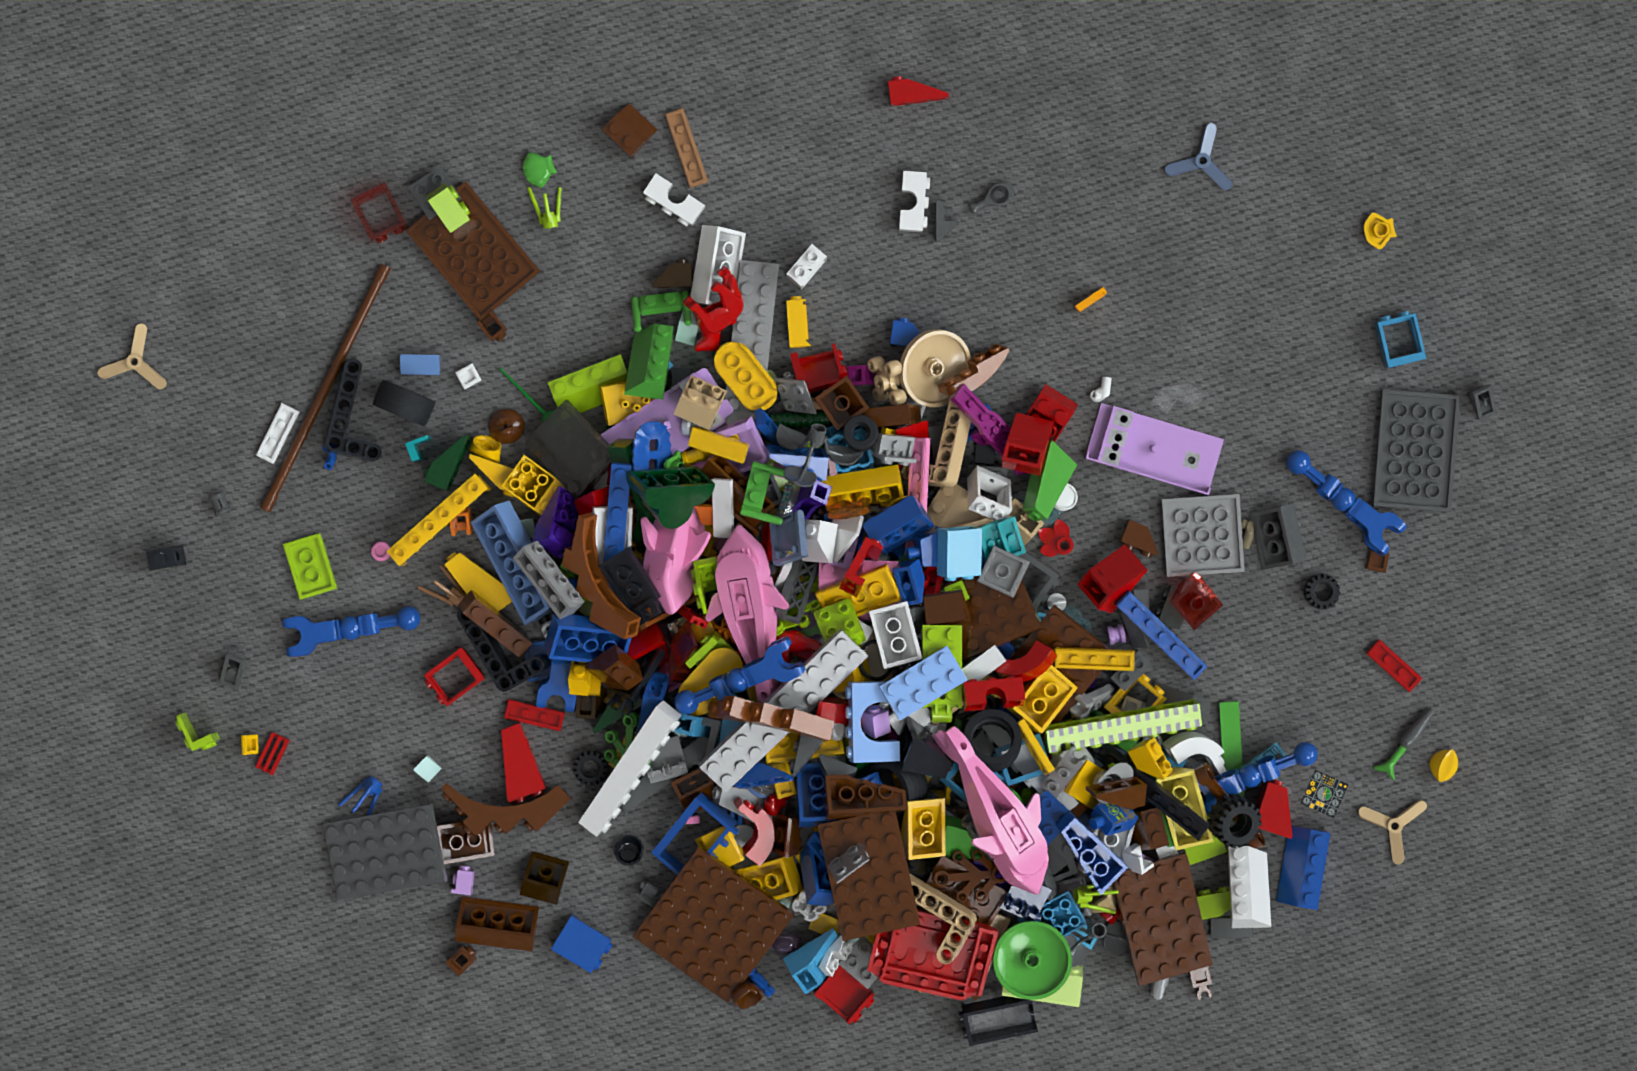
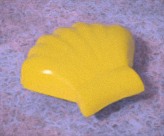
M1371 213L1366 219L1363 226L1365 239L1374 248L1382 249L1391 237H1397L1393 218L1387 220L1377 213Z

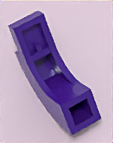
M818 480L810 487H801L791 499L784 515L802 510L805 519L808 520L815 509L827 504L832 487Z

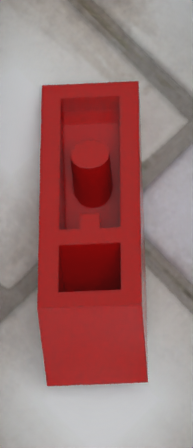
M902 76L893 77L891 81H888L891 107L949 99V93L910 79H903Z

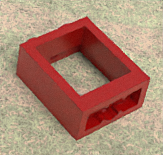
M461 647L424 675L426 678L424 682L430 689L434 688L438 694L436 698L442 705L446 704V706H449L483 681L486 676L465 648ZM459 656L476 680L449 698L433 675Z

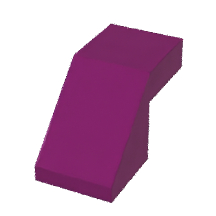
M868 365L847 366L848 378L854 386L875 385L874 377L877 374L870 372Z

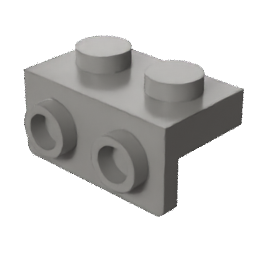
M878 433L874 456L881 459V462L885 464L897 462L900 465L909 466V463H916L917 459L912 457L915 437Z

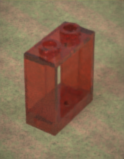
M386 182L350 199L373 243L377 242L380 244L388 240L387 236L393 233L398 235L404 232L405 227L408 226ZM386 194L400 223L375 235L361 206Z

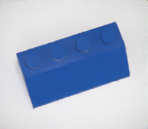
M1291 825L1292 838H1286L1276 902L1318 910L1330 833L1328 831Z

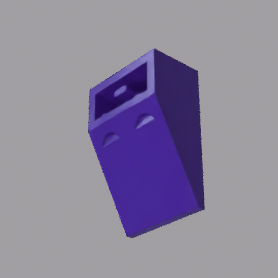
M561 486L557 487L538 520L532 541H538L544 550L559 559L563 558L565 548L573 545L577 526L576 522L579 516L574 500L579 497Z

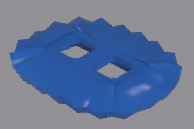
M654 421L640 425L635 432L633 440L632 471L649 470L650 459H655L654 469L664 468L665 459L672 455L670 450L672 444L669 440L671 434L667 431V426L661 422ZM651 439H655V451H650L649 449Z

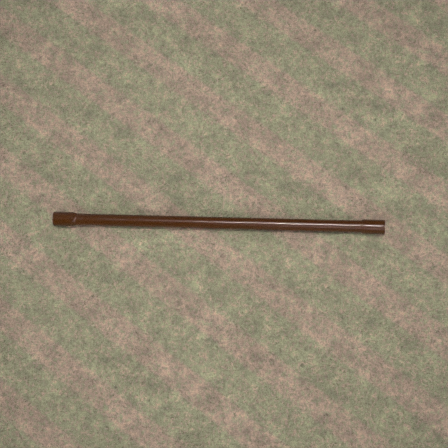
M380 264L373 282L294 442L260 506L261 509L271 512L302 445L391 268Z

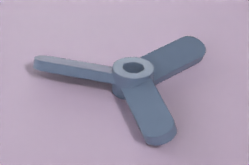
M1208 123L1205 125L1198 155L1167 165L1165 167L1166 175L1175 176L1195 169H1202L1223 190H1229L1232 187V181L1210 158L1217 130L1215 124ZM1204 158L1206 160V163L1201 164L1199 162V159Z

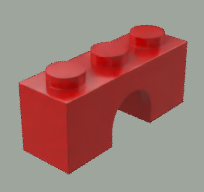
M1007 676L1005 679L991 677L984 681L970 679L964 682L962 686L965 712L984 710L987 703L986 696L989 694L998 695L1002 699L1003 708L1023 706L1026 700L1022 677Z

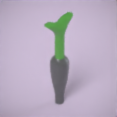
M1428 708L1400 738L1401 745L1391 758L1381 765L1374 766V770L1387 772L1388 776L1395 780L1394 765L1406 749H1412L1435 711Z

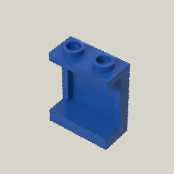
M572 914L551 950L592 973L593 969L598 970L603 962L600 959L602 954H608L613 944L610 943L612 939L610 936L607 937Z

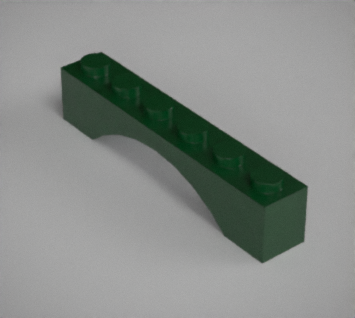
M618 438L607 447L611 463H627L633 466L632 449L634 439ZM630 488L637 509V523L633 537L637 551L645 553L646 546L643 541L641 518L646 517L652 525L655 518L641 505L640 496Z

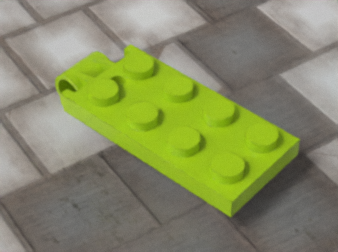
M922 625V660L948 646L962 670V625ZM962 684L943 694V700L938 697L922 707H931V723H951V707L962 708Z

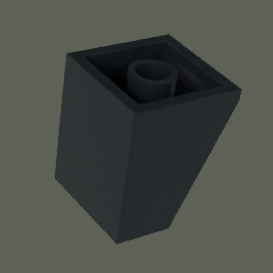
M906 717L897 739L900 741V761L898 762L901 770L946 779L948 772L952 769V760L938 746L932 737L933 733L911 717Z

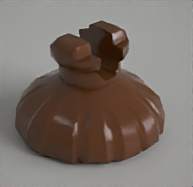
M500 409L491 416L488 422V430L491 437L502 444L515 443L524 434L525 423L523 417L514 409Z

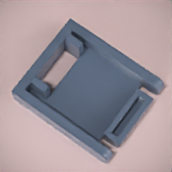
M802 510L779 516L783 518L782 525L769 523L773 565L782 566L808 557L805 517ZM791 551V553H793L792 555L786 556V552Z

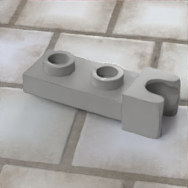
M1108 684L1087 695L1085 693L1077 695L1075 700L1078 701L1069 709L1070 712L1079 719L1087 717L1091 711H1096L1099 707L1106 705L1110 701L1115 688Z
M1075 746L1068 750L1054 768L1055 770L1050 773L1041 785L1043 789L1049 791L1055 798L1058 797L1088 759L1087 755L1080 759L1074 756Z

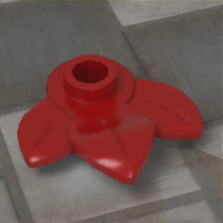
M1057 519L1053 528L1039 529V538L1044 543L1040 549V553L1047 557H1053L1057 554L1066 555L1073 550L1074 543L1069 537L1070 529L1062 520ZM1065 541L1067 548L1062 549L1060 543Z

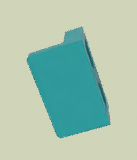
M426 435L405 443L412 462L423 460L418 445L431 441V436Z

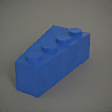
M1070 810L1056 823L1057 828L1099 894L1102 895L1128 866Z

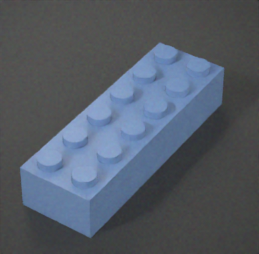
M510 500L494 505L471 521L472 527L524 625L540 620L552 612L551 607L513 559L523 546L532 542Z

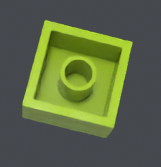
M444 183L426 195L428 202L450 233L470 220L468 216L470 214L469 209L463 201L459 203L457 200L459 197L458 193L452 185L448 187Z

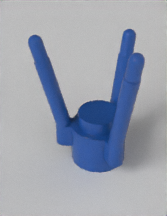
M371 775L368 779L365 777L361 784L338 803V806H342L363 788L365 792L353 807L352 812L354 813L368 794L373 796L375 793L367 815H371L377 799L383 791L381 789L383 784Z

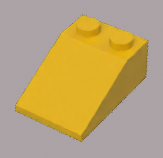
M1051 665L1046 672L1030 680L1024 686L1026 698L1024 705L1007 709L1020 721L1025 719L1029 728L1034 733H1043L1078 687Z
M944 797L907 801V810L904 812L900 834L905 856L908 860L946 856Z
M777 856L765 860L760 866L753 864L735 870L776 900L793 896L804 890L793 856Z

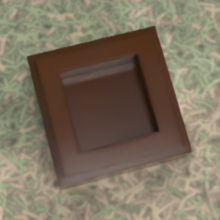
M1369 550L1366 569L1386 573L1389 554L1381 556L1373 550Z

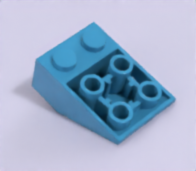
M1069 890L1055 895L1051 901L1047 899L1040 911V914H1042L1040 921L1052 925L1064 937L1087 925ZM1017 916L1019 923L1023 921H1028Z
M834 929L824 932L818 938L806 943L803 947L783 958L792 977L805 994L822 985L828 977L822 972L819 965L829 947L839 937Z

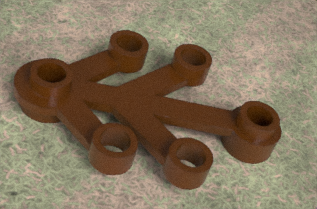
M974 850L971 853V858L973 861L980 862L989 871H980L964 857L962 852L957 851L952 854V860L955 863L961 864L969 872L948 874L945 871H937L933 875L934 884L943 887L949 882L970 880L963 890L958 891L955 895L957 902L964 903L981 879H989L984 887L976 890L974 894L976 900L984 901L996 883L1000 884L1006 880L1002 875L999 878L996 877L995 872L998 868L984 856L981 850ZM976 852H979L981 855L979 859L974 857ZM956 854L961 855L960 861L955 859ZM939 875H942L944 877V880L941 883L937 880V877ZM980 891L984 893V897L982 899L978 897V893ZM960 893H963L965 895V898L962 901L958 898V895Z

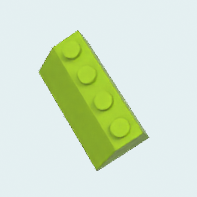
M620 354L548 382L563 420L603 405L599 386L626 381L628 370Z

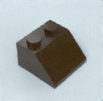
M532 851L523 877L520 895L557 905L569 861Z

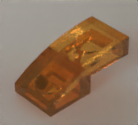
M866 498L847 505L843 499L826 507L829 519H848L870 513Z

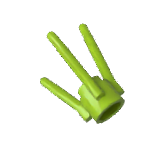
M528 187L529 196L539 218V225H543V229L558 227V222H561V187H558L556 214L550 212L547 194H543L546 212L543 213V217L531 188Z
M1093 884L1078 886L1074 889V902L1079 904V908H1090L1116 914L1115 910L1088 904L1092 901L1093 896L1100 895L1098 891L1092 892L1088 890L1095 888ZM1107 890L1102 895L1118 894L1119 891Z

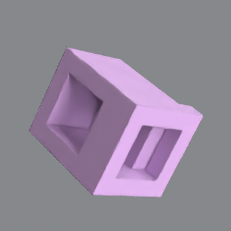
M459 865L457 873L453 875V884L456 887L451 889V893L472 894L475 870H470L471 866Z

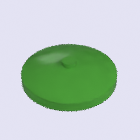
M1030 920L1011 926L1001 935L994 949L993 965L999 982L1008 992L1023 999L1038 1000L1051 996L1065 984L1072 967V955L1068 942L1060 931L1048 923Z

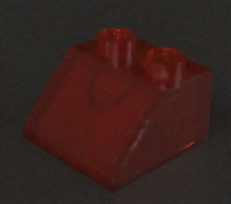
M1194 572L1178 584L1170 601L1193 630H1196L1223 606L1202 577Z

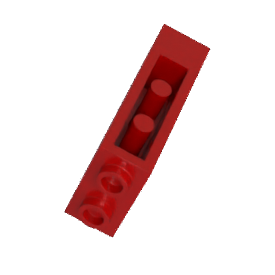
M521 722L502 729L508 803L513 801L514 804L524 801V797L531 794L532 797L542 794L546 785Z

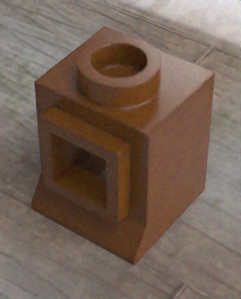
M490 311V315L482 321H478L477 324L492 342L495 340L499 342L507 335L505 332L508 329L495 313ZM496 322L501 329L493 335L488 327Z
M463 944L446 961V964L460 976L477 959L475 956L477 953L469 945L466 947ZM461 954L468 959L463 966L456 961Z

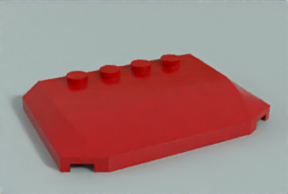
M917 909L920 925L875 934L867 970L876 975L884 984L956 1000H965L967 997L975 995L977 997L982 996L998 936V929L976 922L958 956L949 964H943L938 961L937 951L952 925L929 911ZM962 919L965 924H970L969 920ZM953 933V938L956 941H960V935ZM944 949V955L950 958L951 952Z

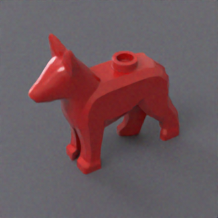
M726 266L717 271V274L723 279L722 284L715 281L710 288L713 292L719 293L720 302L702 308L691 296L686 297L682 301L693 312L697 327L702 334L701 338L694 345V350L697 352L713 351L716 353L719 349L721 331L728 325L735 324L743 311L744 302L734 275L730 273Z
M797 630L784 631L779 636H776V640L788 636L792 642L788 650L782 653V657L787 663L791 662L793 655L807 661L813 655L812 651L816 652L822 646L819 641L811 639Z

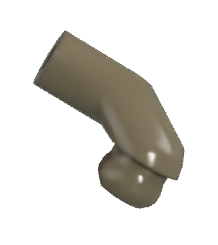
M1243 519L1241 522L1242 529L1246 530L1243 536V548L1249 549L1254 537V526L1251 520Z

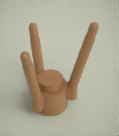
M440 565V569L457 589L453 587L450 591L436 580L433 583L448 594L446 597L421 586L417 588L448 603L450 606L454 604L458 607V604L466 594L463 593V588L446 568Z

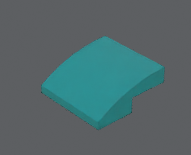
M1015 516L978 526V528H982V554L985 563L993 546L1016 556L1026 553Z

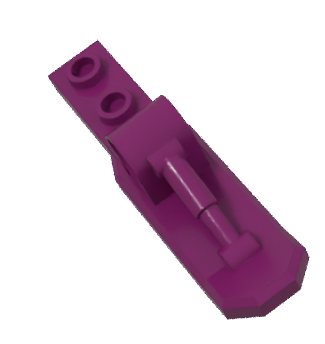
M959 384L950 400L976 426L971 434L972 440L979 445H991L1003 457L1011 428L997 413L988 410L965 384ZM1013 470L1015 475L1026 474L1024 472Z

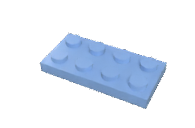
M945 646L880 685L879 688L900 721L967 681V678L948 646Z

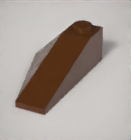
M845 774L826 775L824 784L826 820L906 811V791L884 784L872 783L865 779L860 780Z

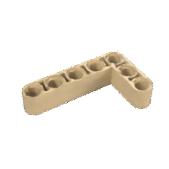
M949 400L936 463L935 465H929L928 486L952 488L958 482L971 421L951 400ZM904 465L902 475L906 480L909 477V466Z
M910 874L911 884L919 889V894L914 893L916 904L952 925L937 951L938 961L943 964H949L958 956L977 920L976 914ZM928 896H933L936 899V904L930 903ZM945 906H950L953 914H948ZM962 916L968 917L970 924H965L962 921ZM953 933H958L961 940L956 941L953 938ZM944 949L951 952L950 958L944 955Z

